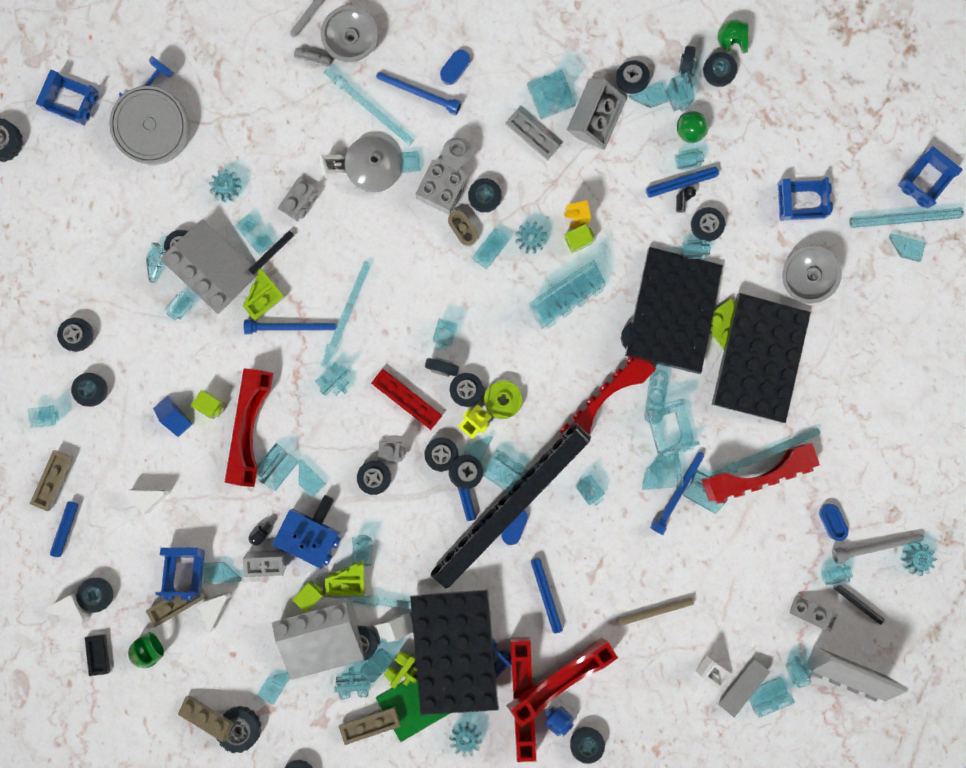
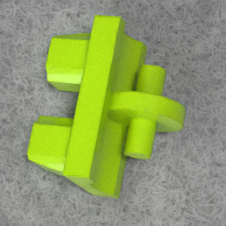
M400 651L395 658V661L402 666L400 671H397L390 665L384 673V676L391 682L390 686L392 688H396L403 676L406 678L402 683L406 686L410 681L414 683L418 681L415 676L417 673L416 667H413L411 671L408 670L416 658L413 653L409 655Z

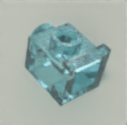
M592 475L587 476L575 486L588 505L594 504L596 506L604 500L602 496L605 493ZM590 488L595 490V494L592 496L588 493Z

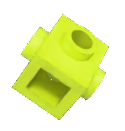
M477 404L473 410L469 408L463 414L464 420L458 427L473 439L479 432L483 434L490 426L487 422L492 416Z

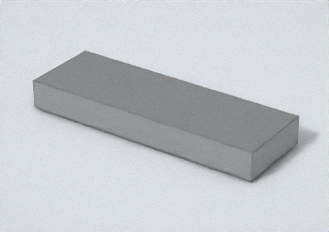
M519 109L506 121V125L547 161L560 148V145Z
M754 659L718 705L735 718L770 671Z

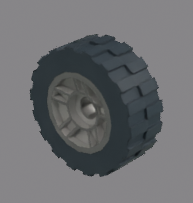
M0 118V161L7 162L19 155V151L22 150L23 136L14 124L4 118Z
M242 706L233 707L222 715L234 722L227 740L224 742L219 741V745L231 753H243V751L249 750L260 737L262 729L259 716L255 714L254 710H250L249 707ZM237 726L241 727V729H242V732H241V733H240V731L235 730V728H236Z

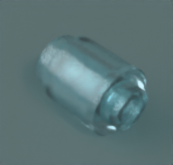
M698 148L681 151L675 155V164L678 170L682 169L684 171L701 167L702 162H704V154Z
M687 240L682 242L681 254L683 257H688V259H706L707 255H710V244H707L706 240Z
M181 291L167 305L166 309L168 312L166 314L175 321L177 318L181 320L192 307L191 304L194 300Z
M845 563L825 567V570H821L825 585L835 586L848 583L850 578L853 577L850 566H846Z
M794 656L787 660L788 663L785 666L793 684H796L798 688L809 685L812 682L810 679L812 676L804 659Z

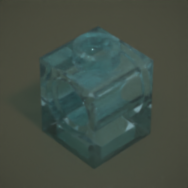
M439 318L432 339L436 343L435 346L442 349L452 347L458 325ZM443 330H447L450 333L449 338L446 340H442L439 337L440 332Z

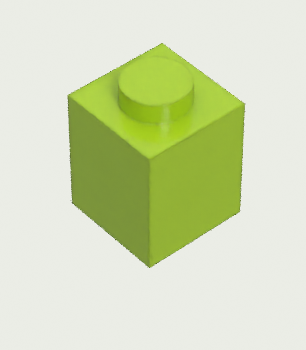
M586 224L564 235V239L572 254L592 245L594 242L593 238H595L591 227L588 228Z
M200 390L191 407L208 418L215 419L222 414L224 402L209 392Z
M311 580L292 600L307 613L325 593L323 592V587L318 582Z

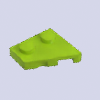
M259 269L258 276L249 290L250 293L246 297L243 307L257 321L283 300L285 296L263 269Z
M732 298L714 310L710 334L723 351L734 309Z
M359 561L327 574L325 577L326 596H365L364 561Z

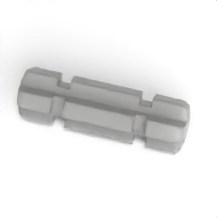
M302 48L295 49V59H304V61L314 64L321 63V66L325 67L330 66L331 57L328 55L322 56L321 53L309 50L304 51Z

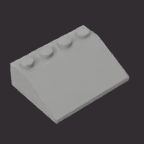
M204 219L198 222L160 258L173 273L217 314L258 275V272L254 275L250 273L248 269L252 265Z
M344 602L272 622L275 642L290 680L365 660L352 602Z
M816 646L813 647L806 668L811 671V675L820 679L823 676L829 678L828 682L839 687L841 684L848 686L847 690L859 694V691L866 694V698L877 702V699L887 701L908 691V687L882 673Z

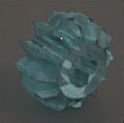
M225 169L224 173L219 170L217 177L212 175L214 181L209 182V185L213 187L210 189V193L215 194L214 198L217 200L221 199L222 202L226 203L229 198L232 202L234 201V195L236 197L240 195L237 190H242V186L238 185L241 183V179L236 178L237 174L235 172L230 173L229 170ZM225 183L228 184L226 189L223 188Z
M526 222V228L520 225L519 229L521 232L518 231L515 236L519 237L515 240V243H522L519 246V250L526 247V254L529 253L530 249H532L533 254H536V247L542 251L543 246L541 244L547 243V240L544 239L547 236V232H541L544 228L542 225L537 229V222L533 223V227H530L529 222ZM530 234H533L534 238H536L532 242L528 241L529 238H526Z
M916 542L914 546L911 544L907 545L909 551H902L906 556L900 559L906 562L903 567L909 569L910 574L916 573L918 576H923V573H930L929 568H936L932 564V561L937 560L935 557H932L935 551L929 549L927 544L921 545V543Z
M383 648L378 649L361 667L360 671L364 674L363 676L369 681L375 682L393 663L394 659L390 656L391 654Z
M466 722L465 727H463L462 723H458L459 729L453 727V734L449 736V740L453 741L450 743V747H456V754L462 751L463 757L466 756V752H469L472 756L474 755L473 749L476 751L480 750L478 744L482 743V738L479 737L481 731H475L477 728L475 724L470 728L469 722ZM463 736L469 738V742L463 740Z

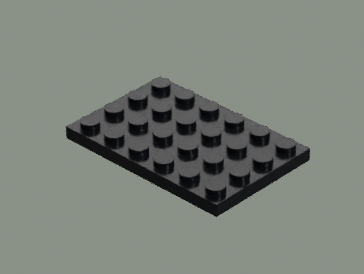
M649 247L625 356L701 374L723 265Z
M737 293L711 405L786 423L811 312Z
M488 589L411 595L420 714L430 715L499 710Z

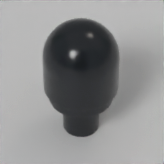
M266 521L262 526L255 527L249 534V542L254 546L260 545L267 538V531L272 525Z

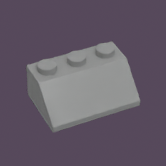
M588 79L567 131L577 139L605 150L626 98L605 79Z

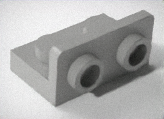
M298 177L278 209L298 222L300 218L303 219L307 214L309 204L314 203L317 199L318 189Z

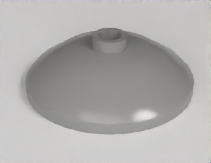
M342 6L333 10L325 18L321 28V40L324 48L333 58L342 62H357L364 59L373 51L378 39V30L373 17L366 10L357 6ZM354 37V40L348 41V38Z
M367 136L358 139L349 147L345 156V171L350 181L358 188L367 192H381L390 188L399 178L401 158L397 149L386 139ZM371 158H376L378 162H372Z
M806 246L795 251L786 261L782 273L783 284L787 292L794 299L809 304L819 303L831 297L838 289L842 278V269L837 257L828 249L820 246ZM813 273L818 274L816 279H812Z

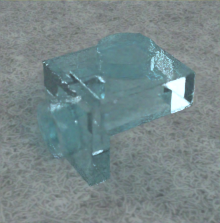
M54 405L28 409L30 428L55 426L56 421H59L58 409H54Z
M366 535L352 537V564L364 561V566H372V538Z

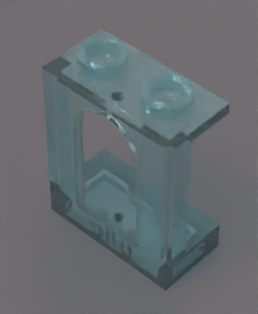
M678 399L646 409L658 454L672 457L678 451H690L694 449V446L700 444L699 441L694 440L686 408H690L689 400ZM675 412L681 438L676 445L671 446L664 440L659 417Z

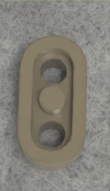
M453 211L448 217L450 228L462 245H474L478 238L477 231L462 211ZM455 219H460L461 223L455 224L454 221ZM470 234L472 238L466 240L465 235Z

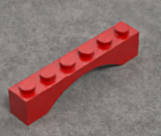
M629 357L625 362L627 366L623 370L619 368L612 375L614 379L610 383L605 382L600 387L599 391L601 393L597 397L593 395L585 403L587 407L583 411L579 409L572 417L574 421L570 425L566 423L559 430L561 434L558 437L560 438L575 423L580 425L590 435L593 419L603 402L614 392L624 387L644 383L656 368L650 362Z
M243 369L224 483L255 487L258 467L253 452V429L258 411L265 398L271 392L274 374L272 372Z
M813 443L786 450L782 459L772 469L759 476L743 478L729 473H718L701 480L708 501H716L717 504L728 501L727 497L734 496V498L745 495L747 490L751 489V492L761 490L764 484L768 483L771 486L780 483L779 479L785 478L788 480L797 477L796 473H810L814 471L813 467L819 466L820 463Z
M530 637L510 638L513 700L532 687ZM514 719L517 762H536L534 719L523 727H520Z
M600 638L506 706L519 726L523 727L537 717L553 699L583 678L604 669L618 659V656L609 642Z

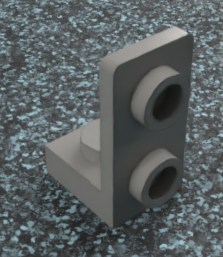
M379 442L378 461L402 462V458H405L406 447L402 446L401 442Z
M799 596L795 598L790 610V614L831 632L838 614Z

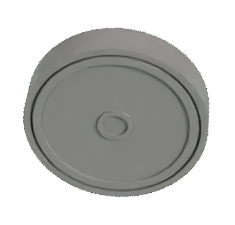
M140 86L128 90L116 101L110 114L109 125L114 143L124 155L142 164L159 165L173 160L183 151L189 139L190 122L185 108L177 98L158 87Z

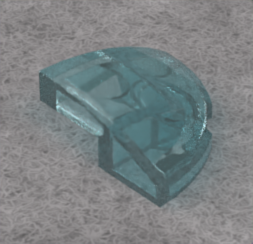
M678 449L667 450L659 454L644 473L642 490L683 487Z

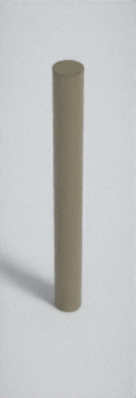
M691 597L621 617L617 620L619 626L685 608L694 605Z

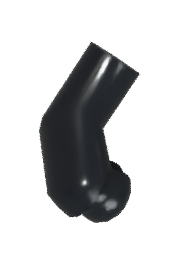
M685 187L677 194L676 212H685L686 202L696 195L694 187Z

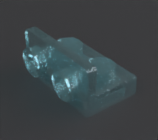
M496 450L484 467L483 476L508 492L527 470L522 464L511 460L506 453Z

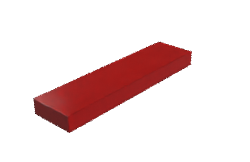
M383 368L371 382L373 386L430 430L433 429L443 416Z

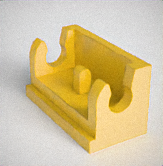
M587 200L566 204L564 217L577 221L576 223L569 224L570 228L580 227L584 224L588 227L592 218Z

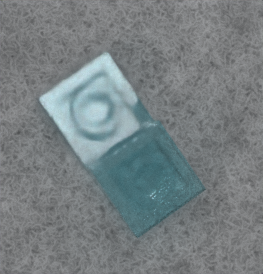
M250 213L235 225L259 255L274 244Z
M495 227L472 259L487 270L511 238Z

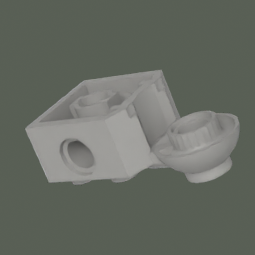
M461 137L451 138L444 144L442 149L443 158L431 161L415 194L417 200L448 215L452 213L467 183V177L461 168L468 165L473 157V147L469 141ZM455 148L463 150L459 155L454 154L452 151Z

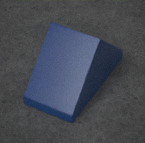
M166 396L153 408L159 422L177 437L193 425L169 396Z

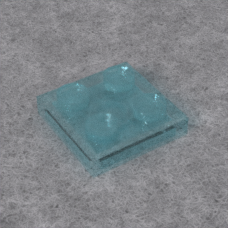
M562 70L527 83L540 120L576 105Z

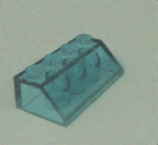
M594 260L529 303V311L541 329L552 327L557 323L556 319L561 316L563 318L567 317L573 312L571 309L577 305L578 307L583 306L588 302L587 298L592 295L596 297L604 291L603 288L606 282Z

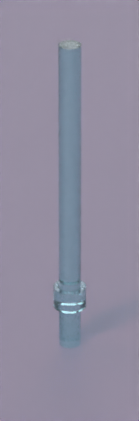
M329 67L325 69L324 74L334 81V85L346 91L409 146L414 142L413 138L352 88L344 77L338 76Z
M364 261L330 344H327L325 348L326 353L320 365L321 367L327 369L332 356L337 352V344L371 264Z
M815 428L736 463H728L725 465L726 467L712 472V474H735L741 468L820 435V430Z
M371 594L370 596H354V603L369 604L371 607L379 605L411 609V601L379 598L378 595Z

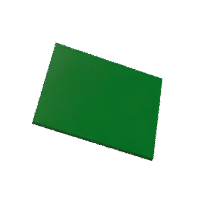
M410 681L407 686L400 683L395 689L392 688L376 697L382 710L395 706L401 726L393 730L400 742L450 714H420L418 681L416 683Z

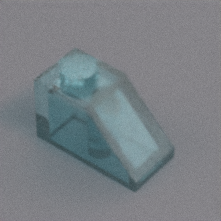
M690 72L672 78L665 91L674 112L679 109L680 111L687 110L695 99Z

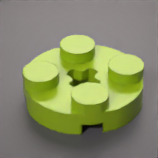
M498 381L492 384L484 396V404L487 411L498 419L513 417L520 410L523 401L520 390L514 383L509 381ZM502 394L506 395V398L509 399V402L504 405H500L501 402L498 401V397H502Z

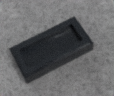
M106 634L84 637L89 676L109 674L110 664Z

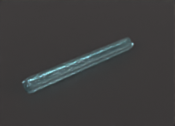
M960 207L855 216L849 219V224L851 228L959 219L964 216L963 208Z

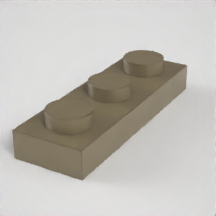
M57 450L52 451L30 501L31 505L45 511L51 510L73 457Z
M191 584L178 592H187ZM201 587V597H193V601L181 600V597H175L174 601L163 600L145 611L154 627H157L207 598V595Z
M185 696L178 713L179 716L221 742L227 740L234 724L231 720L191 696Z
M393 706L339 725L344 744L347 745L401 726L396 708Z

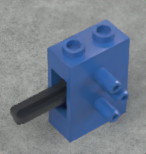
M324 495L313 518L295 509H290L272 545L320 569L324 565L328 566L332 559L330 553L333 547L337 548L341 541L339 537L341 532L323 524L334 499Z

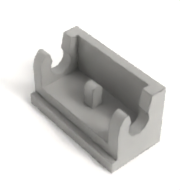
M286 551L247 552L243 558L244 577L283 576L286 569V564H284Z

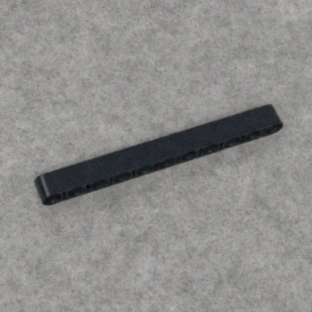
M577 423L571 425L434 567L430 576L445 589L449 588L587 446L591 436Z

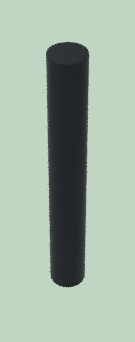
M288 231L248 269L250 273L254 275L294 237V234Z
M839 583L834 585L833 589L879 625L883 624L885 619Z

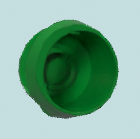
M731 19L723 23L717 34L720 46L730 52L731 45L738 44L742 54L748 53V23L738 19Z
M697 111L682 114L677 122L678 135L687 143L701 141L708 133L705 116Z
M151 632L143 634L128 649L130 662L138 668L152 667L164 656L161 642Z

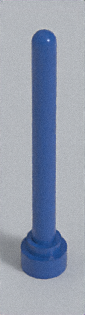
M382 72L376 74L378 80L446 107L450 114L456 116L460 110L462 102L457 99L447 100Z
M244 319V334L257 333V331L335 330L337 328L335 323H257L253 319Z
M698 452L661 517L651 524L650 528L664 535L667 530L666 522L704 458L703 452Z

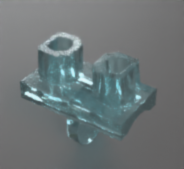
M333 362L328 370L334 377L329 381L322 374L315 380L321 389L320 392L325 396L336 386L337 388L333 391L336 396L341 391L344 394L348 392L345 387L350 382L347 379L342 383L339 382L350 371L346 367Z
M349 667V673H342V676L336 677L334 691L338 692L340 699L350 698L351 691H357L360 698L368 697L371 686V674L362 675V672H355L354 667Z

